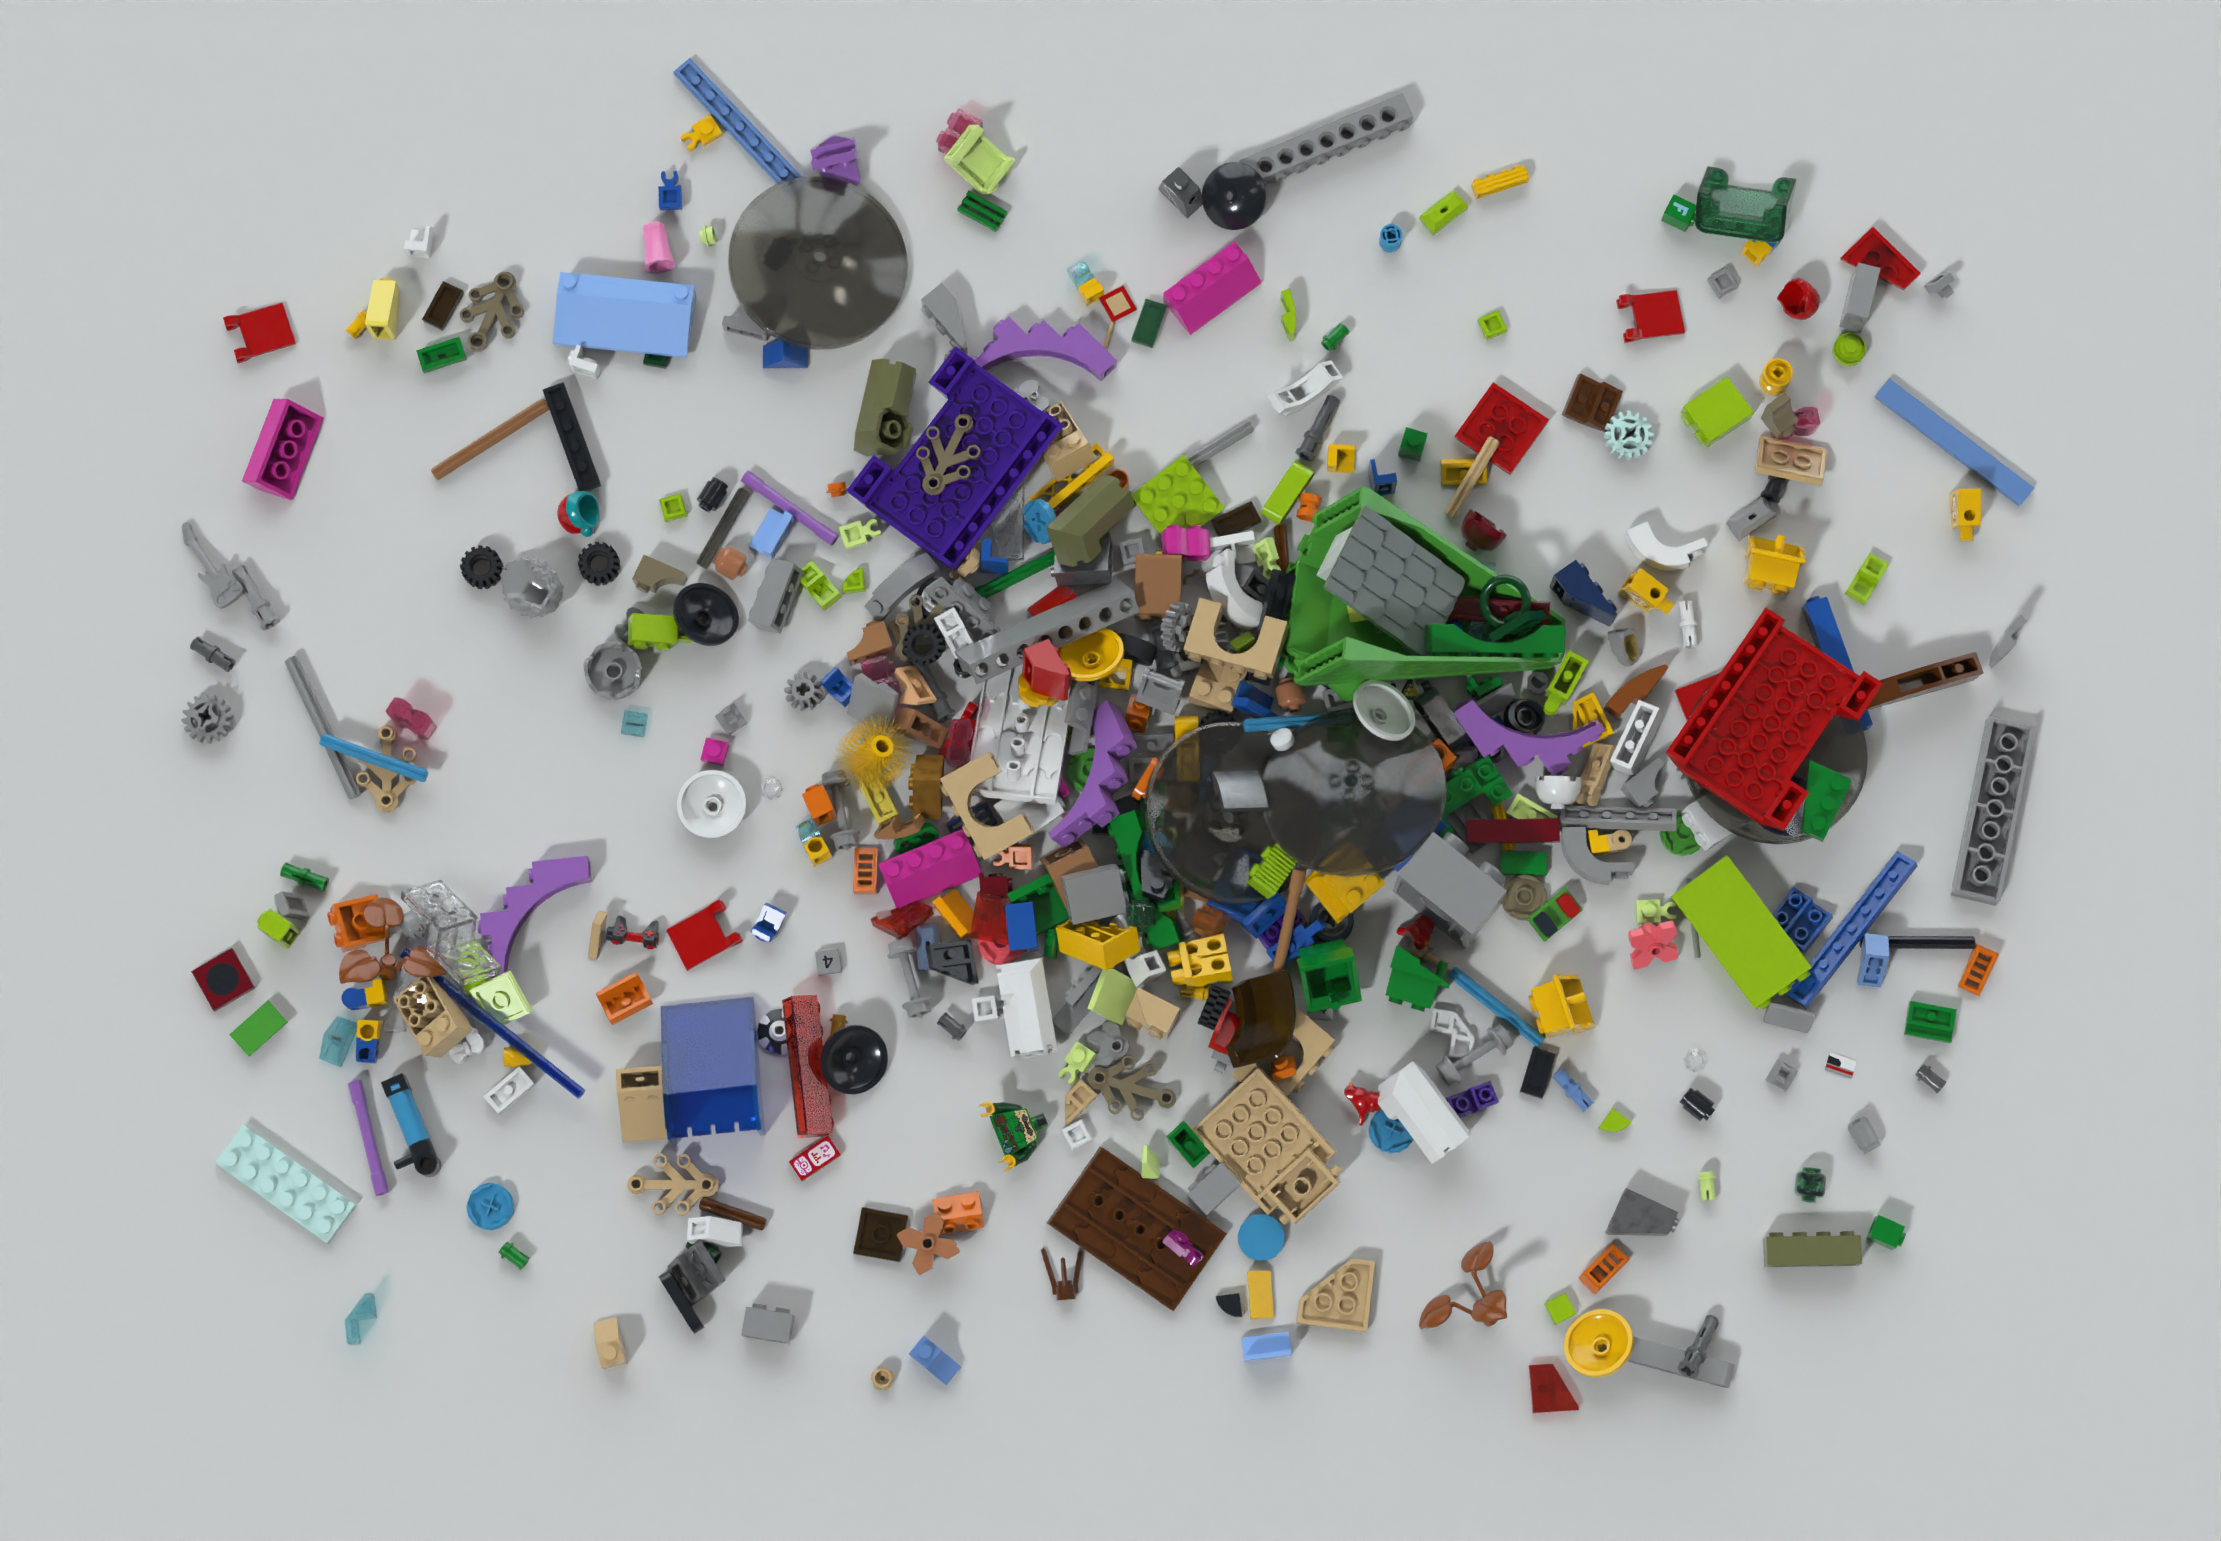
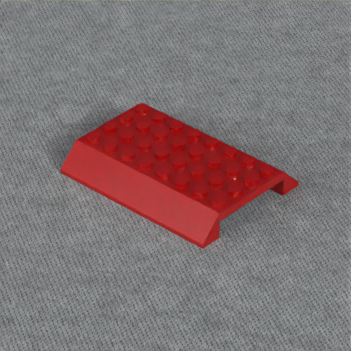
M1765 608L1674 739L1666 754L1681 773L1757 823L1784 831L1809 794L1808 791L1790 780L1834 715L1858 721L1883 683L1865 671L1860 676L1783 627L1785 619L1770 609Z

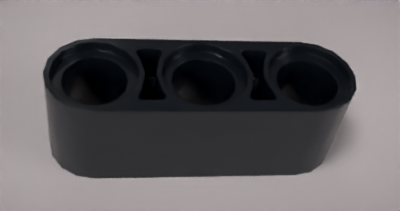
M1430 687L1413 700L1414 706L1437 739L1439 738L1452 753L1470 741L1467 732L1436 688Z

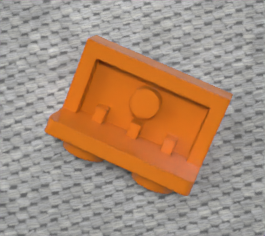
M637 972L624 977L610 986L604 987L596 993L611 1025L653 1004Z
M979 1191L932 1199L934 1212H939L945 1222L940 1235H949L967 1230L972 1231L984 1227Z

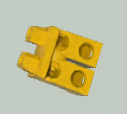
M1224 933L1193 940L1186 944L1181 942L1178 943L1179 949L1167 952L1170 967L1183 966L1182 969L1171 971L1173 986L1186 984L1187 990L1194 989V987H1202L1209 983L1224 981V984L1233 983Z

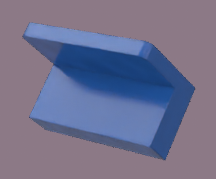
M1370 459L1368 476L1371 490L1380 496L1395 494L1397 485L1396 473L1378 475L1375 459Z
M983 538L980 560L981 573L1000 575L1008 573V559L992 557V539Z
M1246 681L1239 682L1231 703L1233 707L1252 718L1279 716L1270 711L1274 701L1273 697Z
M1276 892L1274 896L1269 899L1266 898L1240 922L1241 926L1257 939L1285 913L1286 901L1281 894Z
M1033 902L1005 905L1009 949L1011 951L1029 949V952L1039 951Z

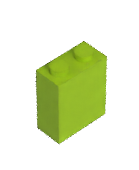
M1727 376L1685 404L1681 410V418L1687 426L1693 428L1700 444L1704 443L1708 448L1750 420L1754 411Z

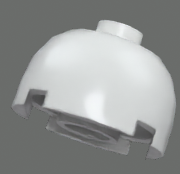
M1536 776V793L1543 803L1551 804V809H1565V805L1572 804L1578 799L1582 787V777H1576V781H1574V778H1570V776H1544V780H1542L1541 776Z

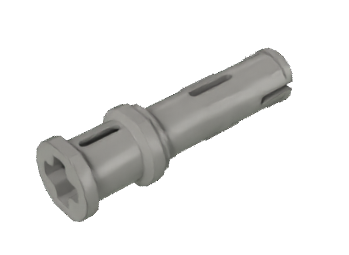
M237 566L232 570V573L237 581L242 584L244 594L251 603V612L257 616L261 623L260 628L265 631L275 627L280 620L278 616L273 614L270 602L263 599L246 566Z

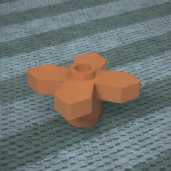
M934 1212L925 1218L923 1232L908 1227L897 1234L903 1247L918 1249L912 1264L919 1275L932 1269L935 1254L950 1259L960 1253L953 1239L940 1237L945 1222L939 1212ZM926 1239H930L932 1241V1246L930 1248H926L924 1246V1241Z

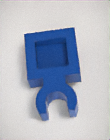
M665 171L661 173V179L665 186H658L660 211L682 210L681 185L675 186L679 180L677 171L673 172L674 176L670 180L666 179Z

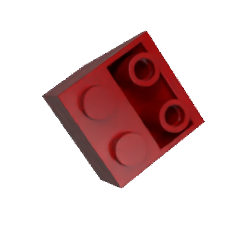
M1049 639L1024 648L1022 675L1032 692L1065 701L1068 699L1071 671L1066 663L1063 664L1058 648L1056 646L1053 647Z

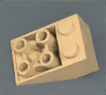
M1062 401L1043 411L1064 424L1062 430L1042 455L1058 482L1097 459L1088 441Z
M419 977L393 999L425 1056L441 1058L473 1031L463 1011L433 977Z
M663 1066L616 1069L622 1141L670 1139L666 1069Z

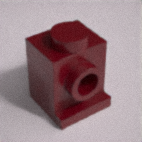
M979 873L981 900L1008 898V892L1013 891L1012 878H1007L1002 873L989 874V877H984V873Z

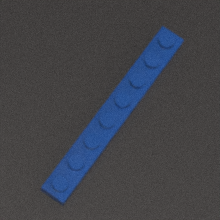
M1898 851L1812 960L1810 963L1812 969L1809 970L1811 975L1802 982L1797 980L1792 989L1787 992L1789 999L1806 1009L1809 1007L1918 865L1914 860Z

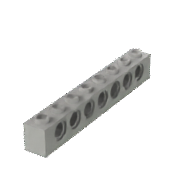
M1403 93L1243 158L1239 160V163L1254 168L1261 175L1267 186L1268 183L1275 180L1276 182L1285 180L1292 173H1302L1314 164L1322 165L1329 158L1336 155L1337 157L1344 156L1355 147L1363 148L1372 140L1385 139L1394 131H1404L1412 124L1413 114ZM1390 116L1393 118V121L1386 122L1382 118ZM1365 124H1369L1373 127V129L1365 130L1362 128V126ZM1347 132L1352 134L1353 137L1346 139L1342 137V134ZM1329 141L1332 143V146L1324 147L1321 143ZM1304 149H1308L1312 152V154L1305 156L1301 153V151ZM1282 158H1289L1292 162L1284 164L1280 160ZM1268 166L1271 168V171L1262 172L1260 168Z

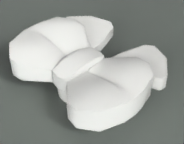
M1027 380L1019 386V389L1017 387L1014 389L1017 394L1024 399L1027 398L1028 402L1042 412L1049 407V400L1046 397L1040 396L1038 392V381Z
M473 1028V1031L466 1036L467 1041L463 1043L460 1041L449 1050L450 1057L457 1064L464 1063L467 1056H471L473 1053L482 1054L484 1052L485 1042L479 1035L478 1029Z

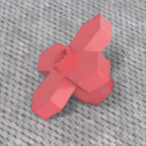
M1673 921L1663 922L1658 926H1655L1653 923H1645L1638 929L1628 932L1630 945L1632 948H1635L1630 954L1634 970L1647 967L1655 957L1663 962L1678 959L1676 944L1671 942L1677 936Z

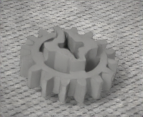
M1174 602V605L1170 604V611L1166 610V618H1163L1161 623V631H1163L1161 639L1164 640L1162 645L1166 647V650L1181 652V649H1184L1194 617L1191 614L1193 609L1189 607V604Z
M204 693L201 700L195 696L194 704L187 702V705L190 707L189 710L182 711L187 716V718L181 719L182 723L187 724L184 730L187 733L191 732L189 736L193 740L197 737L199 743H203L204 739H206L209 744H212V738L221 741L219 735L227 736L228 733L225 728L232 727L228 720L232 719L233 715L227 713L231 710L230 706L224 705L225 701L222 698L217 701L215 694H212L209 699L208 695ZM217 707L221 711L222 718L217 716ZM209 715L211 716V720H203L204 717L208 718ZM193 720L198 722V731L194 727Z

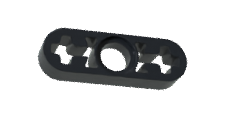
M667 1270L658 1276L692 1332L695 1334L705 1328L670 1271Z

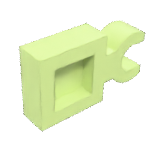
M877 519L869 520L865 526H862L861 521L839 527L846 550L868 544L866 537H880L882 535L880 530L871 531V527L878 524Z
M1273 537L1265 538L1252 546L1258 567L1264 568L1263 576L1270 580L1273 569L1281 571L1275 562L1279 559Z
M1660 899L1636 900L1635 902L1637 925L1645 923L1660 924L1661 917L1669 921L1677 918V915H1670L1667 912L1668 908L1676 907L1675 902H1668L1664 906H1660Z
M1077 1041L1064 1060L1069 1065L1060 1070L1058 1077L1064 1079L1067 1074H1071L1068 1083L1073 1086L1077 1082L1078 1072L1080 1071L1085 1074L1097 1057V1054Z

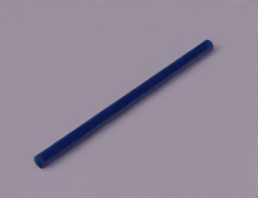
M406 948L400 957L402 959L405 956L410 957L411 950ZM442 975L433 977L453 1000L577 1099L582 1097L586 1091L583 1087Z

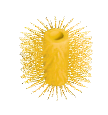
M881 716L878 732L876 730V722L874 724L873 720L870 726V721L868 724L865 722L864 726L859 724L858 727L861 726L862 730L856 728V733L852 732L853 734L851 735V732H849L848 736H844L847 745L842 742V746L844 745L843 748L853 754H848L844 752L845 750H841L840 753H844L842 755L849 758L836 759L852 761L847 763L852 765L847 767L849 768L847 770L849 773L852 772L851 774L855 771L857 772L851 779L857 773L862 775L861 779L864 781V786L865 782L867 783V791V776L870 791L871 784L872 788H874L871 780L872 776L875 779L873 781L874 785L877 783L876 787L879 786V789L881 784L885 785L886 781L890 782L889 780L894 779L893 775H898L897 772L900 773L899 775L902 774L900 767L904 766V764L902 765L904 761L900 762V760L906 761L908 758L905 759L902 755H896L895 753H903V750L896 748H914L895 745L901 742L897 741V739L899 740L898 737L895 738L897 735L890 739L893 734L888 735L891 732H886L885 725L882 731ZM856 740L861 741L862 745L858 744Z

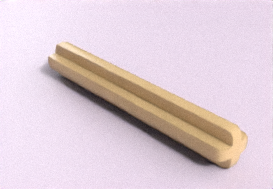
M1487 438L1445 509L1444 513L1449 517L1455 518L1499 445V441L1495 438Z

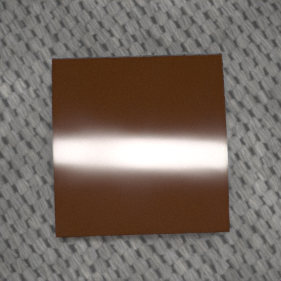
M1580 373L1576 377L1561 415L1585 426L1607 432L1605 426L1607 423L1610 424L1609 420L1615 413L1623 391L1606 382L1599 383Z

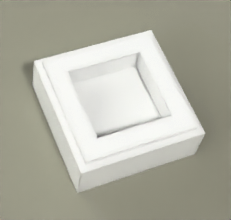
M1082 1119L1061 1130L1072 1151L1093 1141Z

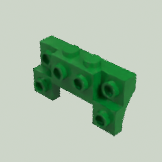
M1488 755L1486 757H1479L1465 767L1458 766L1450 772L1451 775L1444 780L1439 778L1431 785L1430 789L1420 794L1448 825L1438 835L1441 838L1447 832H1454L1445 816L1481 793L1485 794L1492 807L1513 796Z

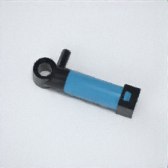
M401 1073L382 1081L381 1084L386 1097L391 1103L411 1153L394 1161L395 1168L399 1170L414 1163L416 1171L423 1176L429 1178L436 1176L441 1170V1161L436 1155L412 1095V1089L407 1076ZM426 1159L433 1160V1166L429 1170H423L422 1167Z

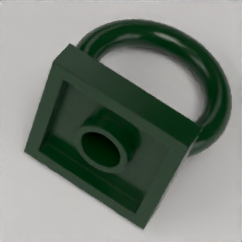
M1507 574L1495 576L1484 585L1479 599L1481 613L1490 625L1498 628L1489 634L1492 642L1513 640L1547 619L1544 610L1530 611V592L1525 583L1515 576ZM1510 584L1520 592L1522 607L1521 610L1500 620L1492 614L1489 608V596L1496 586Z

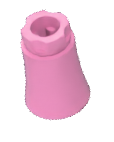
M658 221L644 225L645 271L658 274L674 269L676 264L671 253L665 225Z

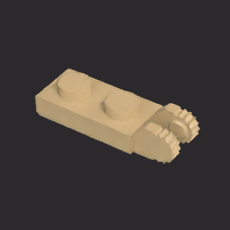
M1594 743L1581 776L1582 787L1580 795L1576 800L1577 803L1585 804L1587 800L1588 805L1596 806L1598 800H1600V790L1603 788L1612 765L1610 760L1616 749L1614 745Z

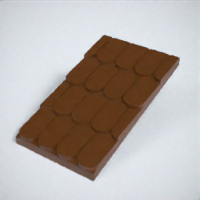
M1101 1146L1047 1221V1224L1172 1311L1178 1306L1227 1234L1148 1178H1142L1138 1171ZM1174 1229L1184 1233L1192 1243L1191 1247L1204 1255L1195 1266L1189 1264L1184 1256L1179 1257L1162 1242Z

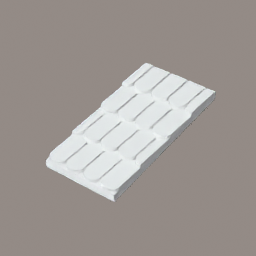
M999 657L996 659V662L999 666L1006 665L1001 663ZM1022 664L983 682L969 762L992 751L1002 772L981 783L974 790L972 796L1056 805L1069 725L1064 723L1068 699L1065 701L1059 700L1049 707L1047 705H1039V708L1031 707L1024 703L1018 691V678L1022 673ZM1069 678V684L1071 688V682L1073 679Z

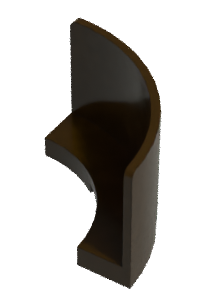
M1286 969L1242 980L1232 987L1240 1026L1235 1028L1233 1038L1225 1048L1233 1068L1278 1058L1288 1048L1295 1028L1296 1004L1291 977Z

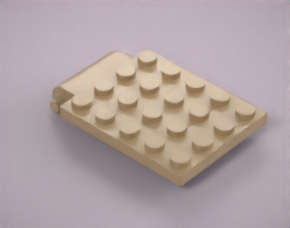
M1260 1067L1192 1129L1204 1146L1241 1182L1240 1185L1267 1215H1270L1278 1207L1282 1209L1284 1213L1279 1217V1220L1284 1225L1290 1220L1297 1224L1341 1183L1338 1175L1343 1170L1337 1164L1332 1169L1326 1164L1337 1151Z

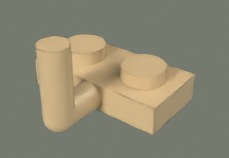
M979 541L976 542L958 568L950 572L949 577L953 581L961 577L966 583L971 584L965 577L969 573L973 574L981 564L979 561L982 544Z

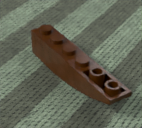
M1973 652L1879 680L1883 685L1865 711L1974 681L1984 673L1977 653Z

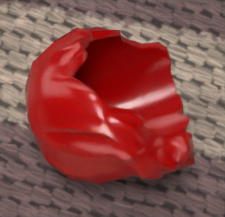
M1796 278L1785 284L1777 296V300L1781 303L1783 311L1791 318L1806 320L1817 312L1820 296L1808 281Z

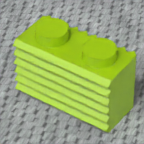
M1278 843L1272 846L1268 845L1260 855L1263 859L1259 865L1255 863L1248 872L1250 878L1247 880V884L1267 899L1276 894L1299 861L1297 857Z
M269 909L267 912L264 911L257 920L258 929L286 949L290 948L301 932L293 923L272 909Z

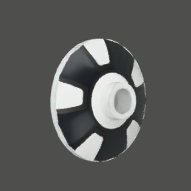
M787 1009L769 1011L761 1018L757 1027L759 1043L766 1051L775 1055H785L795 1050L798 1046L793 1047L792 1038L794 1045H800L804 1033L799 1017ZM777 1027L784 1028V1032L780 1035L776 1034L775 1030Z

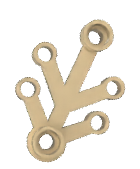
M383 725L377 733L379 740L382 742V754L392 757V743L397 739V732L391 725ZM385 730H390L388 737H383ZM405 748L399 760L406 763L414 762L417 758V753L413 748ZM407 752H413V757L407 759ZM357 759L359 763L365 764L382 780V790L371 781L370 775L366 772H360L356 776L357 783L362 787H366L376 797L375 803L381 812H393L398 807V797L409 785H413L417 780L406 781V776L402 775V781L392 789V780L398 773ZM362 776H367L368 778L365 783L360 782ZM389 797L391 799L390 803L387 805L383 804V799Z
M657 1154L653 1159L654 1165L662 1169L672 1180H645L640 1175H634L627 1182L629 1191L636 1195L642 1194L645 1190H671L660 1201H655L652 1204V1211L656 1215H663L667 1207L685 1190H695L685 1201H679L675 1205V1210L679 1215H687L690 1208L702 1196L711 1197L719 1188L717 1178L709 1173L702 1174L694 1166L687 1154H681L677 1157V1165L682 1169H686L695 1180H685L668 1163V1159L664 1154ZM659 1157L665 1159L663 1165H657L656 1161ZM686 1157L688 1158V1163L683 1166L680 1164V1160ZM635 1180H639L641 1183L640 1187L633 1188L632 1183ZM710 1181V1188L704 1189L702 1186L703 1182ZM657 1204L663 1205V1210L661 1212L655 1211V1206ZM681 1204L687 1206L685 1212H679L678 1208Z

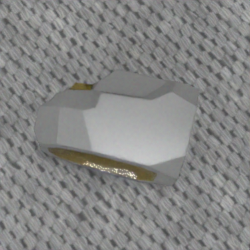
M1619 628L1609 631L1608 640L1610 641L1612 652L1617 657L1619 663L1625 667L1634 665L1638 661L1640 654L1638 636L1634 628Z

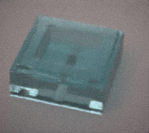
M624 710L621 734L644 737L648 715L646 713Z

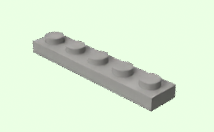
M1565 805V809H1560V827L1676 831L1677 809Z

